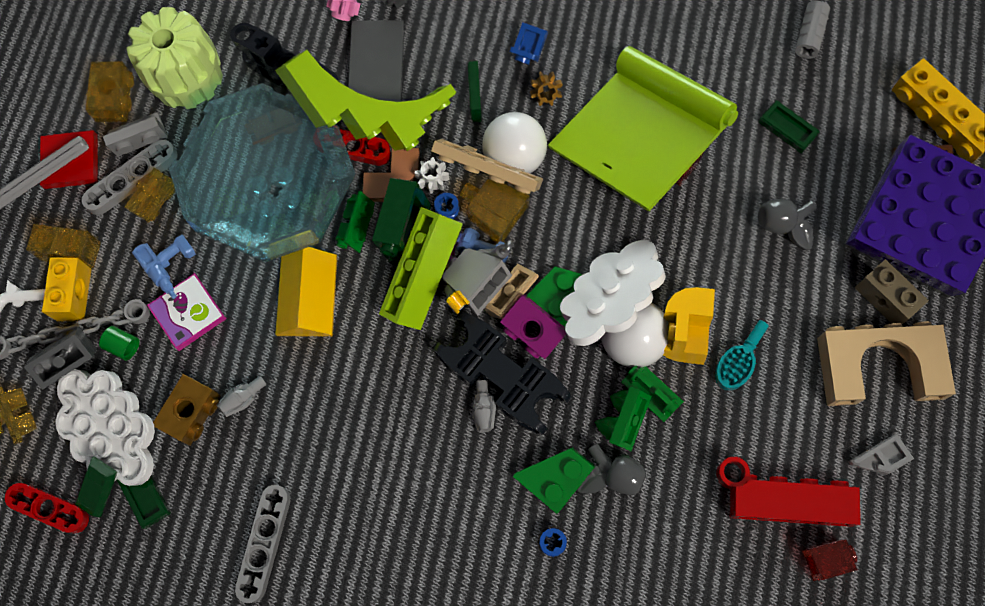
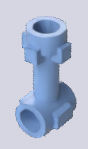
M465 228L456 241V249L462 253L467 248L478 251L479 249L495 248L505 243L499 241L498 244L493 245L479 240V232L472 228Z

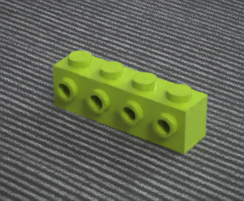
M423 207L420 208L379 315L396 324L421 330L463 223Z

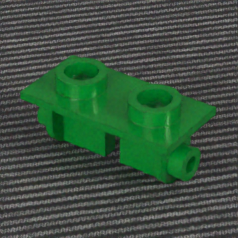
M361 191L358 192V195L352 194L351 198L347 199L343 218L350 220V222H341L335 238L337 241L336 246L339 248L347 249L350 246L358 253L361 252L363 242L366 239V232L375 205Z
M635 365L621 381L628 390L630 387H633L652 396L648 408L663 423L684 402L647 367L638 368Z

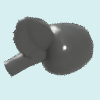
M783 198L772 199L761 205L758 212V221L764 230L776 234L788 233L789 238L795 245L805 250H811L814 239L811 224L804 218L817 210L814 202L809 201L797 209L791 200Z
M598 443L588 448L597 464H593L596 467L577 489L578 492L596 493L606 487V485L611 490L620 494L635 495L639 492L646 478V470L637 460L622 454L618 455L612 462L604 454Z

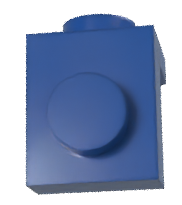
M522 22L515 45L509 51L516 55L514 60L528 65L531 60L538 62L548 31Z

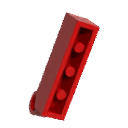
M729 457L717 467L716 476L719 483L725 488L730 489L731 519L842 527L861 525L860 487H849V482L830 481V485H819L817 479L808 478L799 479V483L788 482L787 477L780 476L769 477V481L757 480V475L750 474L748 464L739 457ZM727 464H735L740 468L742 476L739 482H731L725 477L724 468Z

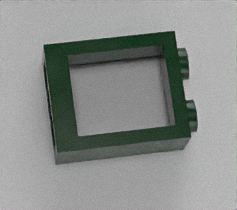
M390 178L372 239L388 262L394 266L399 264L420 208L423 207L428 210L431 208L430 202L416 181Z

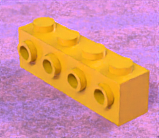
M923 58L900 77L892 88L897 98L906 103L919 119L925 121L935 130L941 139L953 145V148L961 158L973 163L985 153V114L928 61Z

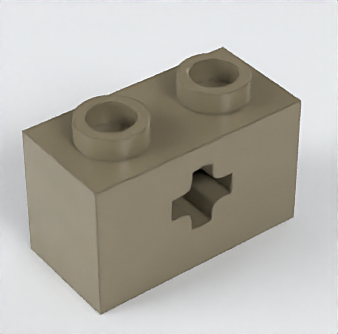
M886 259L855 287L891 324L905 323L929 301Z

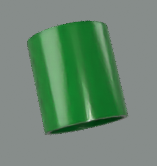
M110 326L103 332L99 341V347L128 361L138 350L140 340L115 326Z

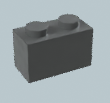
M79 326L30 357L24 368L43 390L93 358L97 348Z

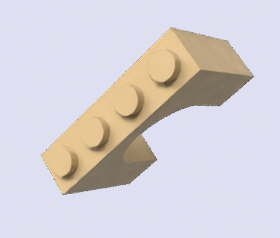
M924 321L915 323L910 327H903L902 323L887 324L884 328H873V325H860L855 327V330H844L843 326L827 328L817 338L827 406L856 405L866 399L861 372V359L867 348L876 346L892 349L905 360L910 371L915 401L944 400L956 394L943 325H932L931 322Z

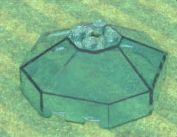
M263 83L209 101L203 110L205 116L199 127L194 125L183 144L186 148L179 161L174 159L169 168L185 221L195 232L264 262L320 243L356 176L339 127L333 125L328 128L327 125L316 128L294 96L288 93L286 96L279 94L272 87ZM275 184L278 188L282 187L277 197H274L273 194H268L271 191V186Z

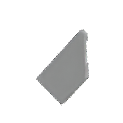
M897 433L851 459L848 463L850 466L887 475L914 458Z

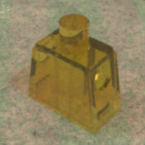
M488 179L481 189L468 182L460 193V197L470 202L467 207L468 218L496 244L500 241L504 242L529 207V194Z

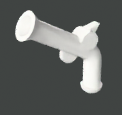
M7 280L6 292L0 294V312L7 303L12 302L14 306L21 307L25 301L44 300L45 289L22 291Z

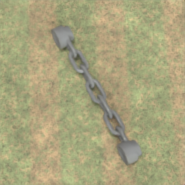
M134 299L129 301L124 309L113 312L111 316L82 319L72 326L64 328L55 326L43 329L37 335L29 337L16 336L5 339L0 336V346L3 345V349L0 352V360L8 357L10 353L25 349L27 345L55 342L79 326L83 330V326L80 324L92 322V325L95 326L94 328L83 330L87 334L109 324L144 323L150 316V309L141 300ZM142 310L141 316L136 317V312ZM124 313L127 319L120 321V317L117 315ZM55 331L54 333L58 337L46 340L47 337L43 334ZM17 341V344L21 346L12 348L10 342Z

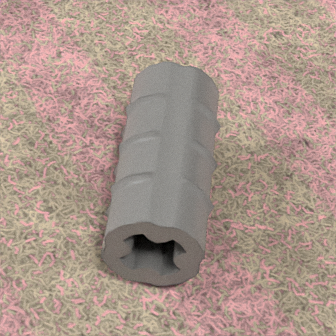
M815 0L807 4L795 48V53L798 56L807 59L818 56L824 31L826 30V23L829 19L830 6L827 3Z

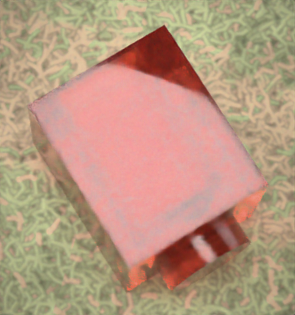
M846 539L803 551L813 581H821L857 570L855 564L857 563L856 552L852 545H848Z

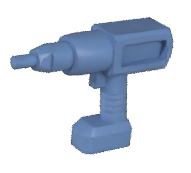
M182 234L176 237L174 242L158 255H155L147 243L137 246L132 251L153 283L161 287L172 299H175L177 295L174 293L170 276L165 270L170 265L168 260L179 252L185 258H191L196 255Z

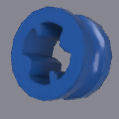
M442 193L437 196L434 201L435 212L454 219L459 213L457 197L451 193ZM445 202L447 205V202H451L452 210L442 211L441 204Z
M551 528L543 532L539 544L544 554L555 557L564 552L567 540L562 531ZM553 534H556L560 537L558 541H562L561 548L555 547L553 551H550L546 548L548 544H544V540L546 537L551 538Z

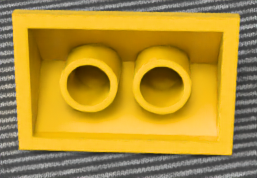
M303 245L281 255L276 336H333L337 272L336 254Z

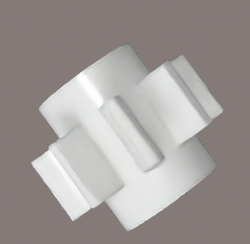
M434 157L431 158V161H420L421 171H415V177L420 179L418 182L420 188L426 187L429 189L430 194L433 193V190H444L443 181L449 180V173L444 172L446 170L445 162L439 164L435 161Z

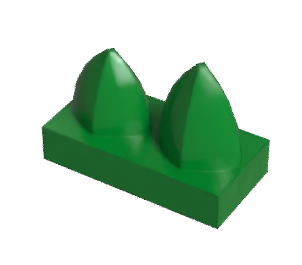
M633 387L611 395L612 404L620 414L619 417H605L595 421L599 432L609 440V443L632 451L652 396Z

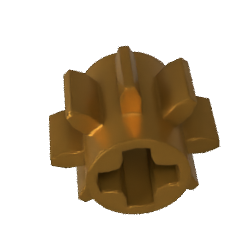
M540 71V77L530 81L531 85L535 88L530 91L531 98L538 96L539 106L543 102L553 106V101L556 97L562 98L561 92L557 89L561 88L563 84L561 80L554 81V72H551L549 75H543ZM546 85H548L549 87L548 92H544L543 87Z

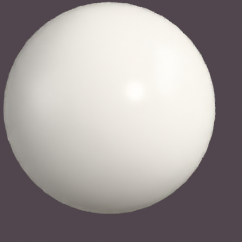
M509 112L498 116L489 124L483 136L482 149L483 154L487 157L532 173L541 165L545 158L547 139L542 126L533 117L520 112Z
M651 303L645 309L637 312L636 322L629 329L618 333L605 332L601 340L608 355L617 363L633 368L635 365L638 368L646 367L658 361L663 356L664 349L669 342L667 340L669 322L663 318L664 312L658 306Z

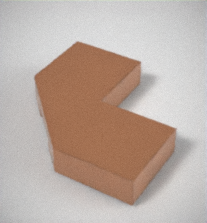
M392 148L391 173H364L363 193L373 202H383L390 178L409 181L416 180L415 171L419 170V148H412L409 151L405 149L394 151Z

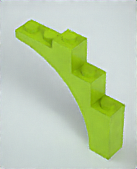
M308 50L297 54L275 70L316 128L324 125L330 128L342 119L356 140L365 137L369 140L382 132L394 151L401 149L409 151L418 145V138L425 133L421 126L432 119L430 114L435 110L440 111L451 103L449 99L457 93L453 86L449 84L439 87L423 98L413 101L393 102L377 100L359 94L338 82L319 65Z

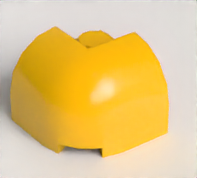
M685 288L670 298L663 317L669 322L667 336L669 342L663 354L666 358L678 362L704 365L708 355L709 327L714 313L715 289Z

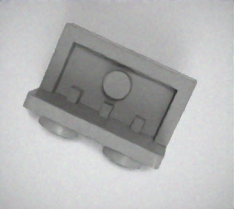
M153 113L109 130L108 134L103 136L106 146L118 157L168 136L159 114Z

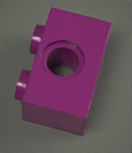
M526 294L519 298L500 321L505 326L503 331L514 340L520 338L527 344L525 349L537 359L540 356L546 359L566 335L565 327ZM529 321H536L540 325L541 331L538 336H530L527 333L526 324Z

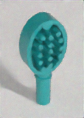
M759 320L748 338L744 340L743 345L730 348L720 358L715 369V379L721 389L735 390L749 380L756 365L753 351L769 327L766 322Z

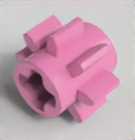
M328 0L326 7L332 11V17L343 21H350L351 16H358L361 3H358L357 0Z

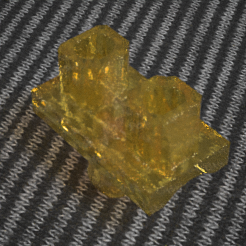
M153 168L143 182L138 181L135 186L138 189L124 207L148 223L154 221L159 214L158 210L175 193L174 189L178 183L176 180Z
M0 387V435L4 433L2 425L6 423L13 443L16 445L23 442L21 436L34 431L37 427L31 412L14 417L12 414V410L28 405L22 389L4 392L3 388Z

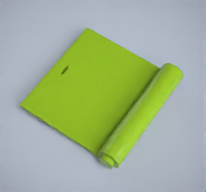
M628 46L620 53L617 59V73L548 144V147L645 210L650 211L720 133L736 121L738 111L737 104L643 52Z

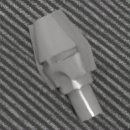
M259 376L249 384H239L230 389L216 406L226 417L247 408L255 400L253 398L256 396L255 393L266 386V383Z
M478 380L476 381L477 395H475L473 401L472 416L477 431L482 433L489 432L494 428L496 404L494 397L488 393L487 381Z

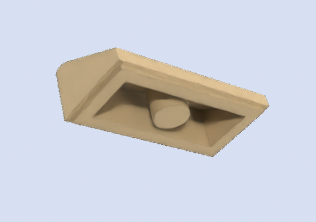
M517 264L510 272L512 274L511 278L484 308L488 315L503 319L519 298L537 280L538 274Z

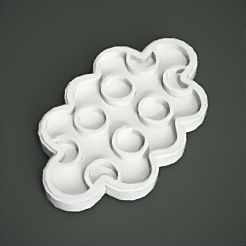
M639 240L625 246L620 253L610 252L600 255L592 261L590 272L583 274L575 281V292L567 295L560 304L561 313L567 321L565 326L566 334L571 343L578 346H586L598 341L605 332H623L636 322L637 312L645 309L652 303V291L659 288L666 278L663 265L657 261L658 253L652 242Z
M74 369L60 378L57 385V395L63 406L57 413L56 429L63 439L70 440L72 457L76 461L86 462V468L88 469L92 457L95 456L116 470L118 473L115 481L118 479L124 485L137 486L148 481L152 475L154 464L147 447L153 440L155 430L152 419L147 414L139 412L137 396L132 392L123 391L119 376L110 371L100 370L90 375L87 371Z

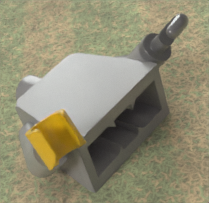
M508 240L505 244H500L491 249H479L476 251L467 248L458 258L450 255L442 279L447 284L444 290L446 302L456 314L466 305L478 316L511 278L512 274L506 267L503 259L509 255V251L513 246L512 240Z

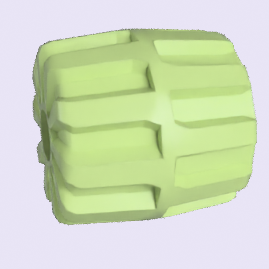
M162 7L157 15H154L152 12L143 14L141 16V25L130 28L128 35L132 45L126 47L128 57L142 83L165 105L176 108V106H183L186 109L197 108L196 105L205 100L209 101L215 96L214 91L217 85H221L222 82L221 62L213 42L195 17L186 11L178 13L172 7Z

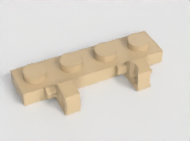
M440 139L434 141L431 150L439 154L438 158L448 163L457 161L459 164L464 165L463 168L467 171L477 174L482 171L490 174L489 179L502 184L507 181L509 184L514 185L516 190L526 194L539 190L543 178L525 172L524 169L507 165L477 153V149L469 145L462 147Z

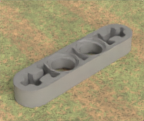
M164 139L152 143L89 188L82 196L83 206L94 215L106 213L170 167L177 159L176 149L169 141ZM161 150L166 151L167 155L165 157L159 153ZM152 157L156 164L153 165L149 158ZM147 164L148 169L144 174H135V169L138 165ZM117 180H125V186L122 190H113V184ZM107 190L112 196L108 197L104 191ZM96 197L99 198L100 203L98 205H95L93 201Z
M279 485L268 486L263 491L235 586L237 598L244 603L260 601L267 589L291 499L289 492ZM277 491H279V496L283 497L282 503H276L273 511L280 513L278 518L270 514H264L265 509L268 511L272 510L273 502L269 501L270 495H275ZM266 520H272L275 524V531L269 537H263L260 533V526ZM263 550L267 555V561L262 567L257 568L252 564L251 558L255 551ZM248 570L263 573L262 578L255 576L253 586L258 588L256 594L253 593L248 598V592L244 591V586L250 585L253 575H247Z

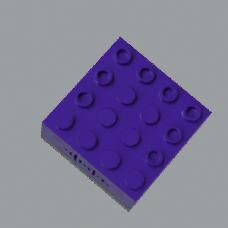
M909 135L896 147L843 246L879 264L886 259L902 275L946 297L966 293L985 258V169L913 135Z

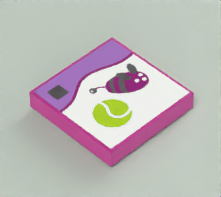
M195 273L173 287L174 293L177 295L175 299H172L169 294L164 293L147 305L178 351L227 319Z

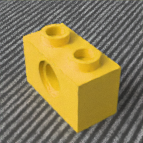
M50 258L42 312L56 321H79L85 319L91 268L79 258Z

